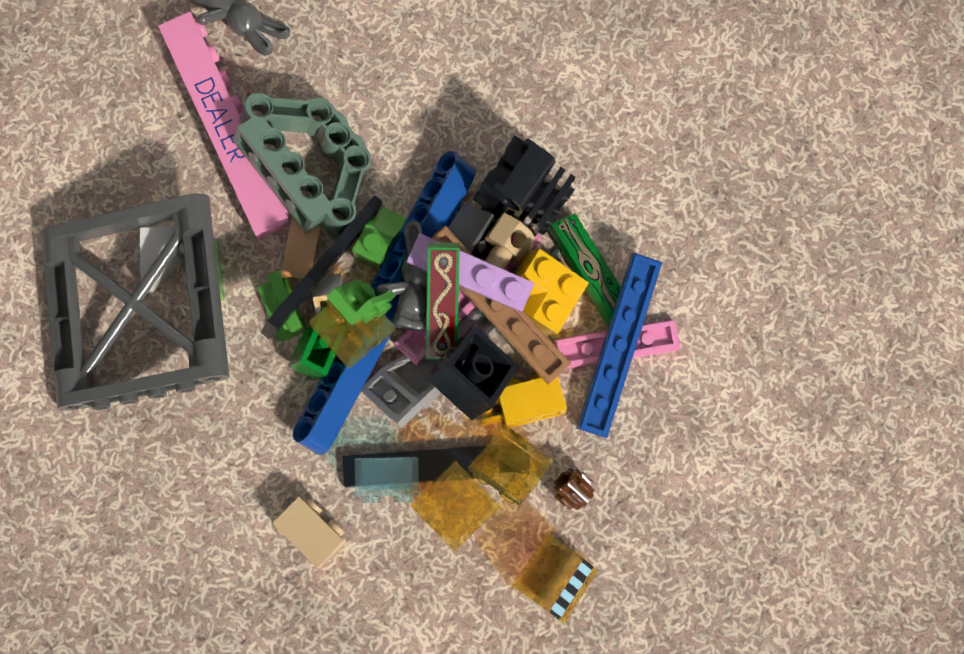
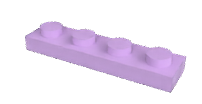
M419 233L407 263L427 272L428 243L441 242ZM460 251L459 286L522 313L534 283Z

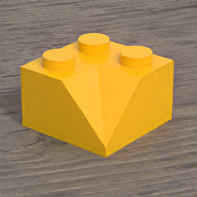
M541 249L528 251L514 273L534 283L523 311L545 335H557L589 284V282Z

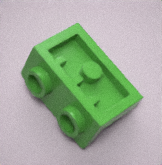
M279 270L268 274L269 282L258 286V291L269 317L292 292L286 275ZM299 307L276 333L279 341L284 342L306 331L307 325Z
M358 279L334 288L326 297L351 325H354L361 321L366 324L375 316L380 318L392 307L389 302L396 295L391 290L375 297L373 288L366 282Z

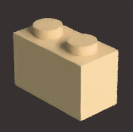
M298 496L272 524L317 569H320L345 544V541L341 538L344 531L332 520L326 524L318 516L322 510L310 498L304 502Z

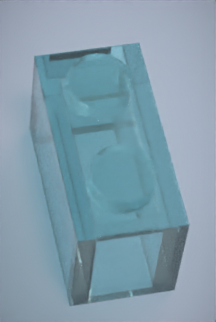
M418 457L355 458V497H362V503H381V496H393L394 502H412V496H419Z

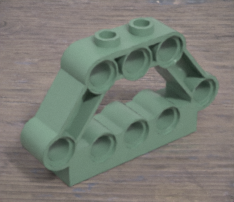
M264 93L251 94L247 97L240 116L241 125L236 128L233 142L305 234L321 225L328 234L340 236L355 219L357 213L355 201L360 183L372 161L365 141L361 136L353 132L348 125L346 117L337 111L326 99L314 98L306 101L271 98ZM252 111H260L263 115L258 116L254 114ZM312 115L319 116L322 121L314 119ZM281 131L307 133L308 135L315 136L320 142L319 148L321 153L326 158L333 159L338 165V177L331 201L323 194L321 181L315 176L308 175L305 171L303 158L286 147V138ZM330 138L337 139L341 144L332 142ZM264 144H271L276 149H268L267 147H265ZM348 161L357 163L359 167L352 166ZM283 167L291 168L294 173H287L283 170ZM301 191H308L313 197L304 196ZM333 213L341 214L344 220L336 218Z

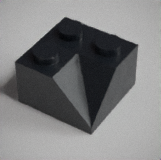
M474 324L440 358L426 379L472 421L493 408L519 365Z

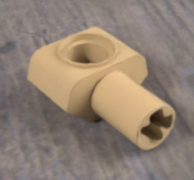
M502 213L485 237V240L493 247L485 262L505 270L509 262L520 265L535 242L533 232L521 221L506 213ZM512 233H513L514 239H513V243L511 244L510 239H511V235H512Z

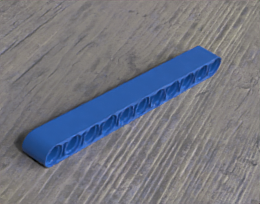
M448 151L443 154L434 167L371 284L375 291V297L379 296L376 292L379 285L404 281L401 268L407 256L404 235L407 223L410 221L419 222L422 234L430 238L444 226L449 227L476 175L474 167L456 152ZM396 295L389 302L392 307L380 318L375 316L366 324L361 321L354 325H349L327 376L319 380L293 429V440L317 455H322L330 449L395 326L391 325L400 295Z

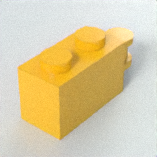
M538 374L532 375V380L520 383L519 379L510 380L494 405H500L502 414L494 416L492 409L481 415L480 426L504 421L506 429L566 414L567 407L559 378L556 377L549 385Z

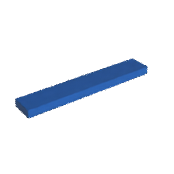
M631 253L576 429L604 438L608 437L663 262L637 253Z

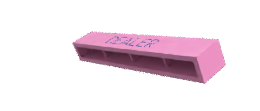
M191 11L158 25L257 239L259 240L290 226L287 216L291 214L233 142L236 128L241 125L239 113L242 112L243 108L237 95L231 97L227 90L232 85L225 70L218 71L215 62L220 61L213 44L207 46L203 37L208 36L204 25H200L198 21L194 20Z

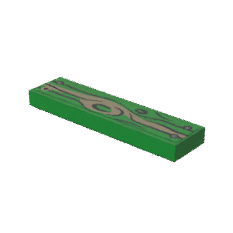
M574 213L553 223L549 231L574 272L589 282L585 290L607 326H609L621 286L578 216Z

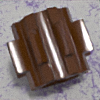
M570 468L562 472L558 479L555 480L553 490L557 494L554 497L563 506L579 510L581 507H585L594 496L593 492L595 490L591 486L593 480L584 472L581 473L578 469L575 471Z

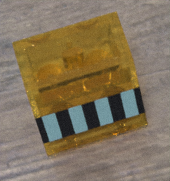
M547 533L511 589L564 624L598 573V570L574 550Z

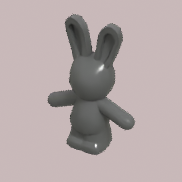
M190 0L192 4L208 11L198 15L197 21L200 25H207L226 19L232 32L246 37L251 46L264 56L272 53L273 46L271 41L261 32L277 39H286L290 36V28L288 26L263 17L251 3L241 2L242 0Z
M410 221L407 223L404 231L407 253L401 268L404 281L379 285L376 292L378 295L392 290L395 295H400L391 322L392 326L423 332L427 310V272L407 263L419 233L422 234V228L419 222Z

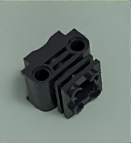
M514 135L497 163L496 168L488 173L473 200L482 206L481 210L493 213L496 219L502 213H506L515 219L523 215L526 217L523 221L526 227H528L530 222L536 224L532 230L534 237L538 233L544 235L559 214L554 209L560 211L574 192L575 188L571 184L576 177L570 174L565 183L560 186L557 183L566 171L560 167L552 180L548 178L547 175L556 163L555 158L529 138L524 142Z

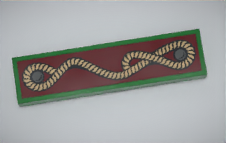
M428 243L426 359H440L458 340L460 243Z

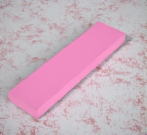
M675 319L643 324L633 358L680 350ZM607 331L555 339V346L571 362V365L566 369L596 365Z

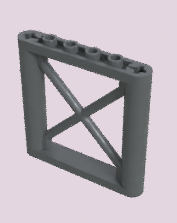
M187 194L63 223L41 230L57 410L69 411L90 407L93 410H103L110 408V403L120 401V404H133L139 402V397L148 396L150 399L163 398L167 396L168 391L176 390L177 393L195 391V386L230 378L211 208L207 194ZM173 220L175 232L132 294L81 255V241ZM182 243L193 340L142 302ZM76 267L125 304L86 361L84 360ZM134 312L188 352L189 368L94 387L92 373Z

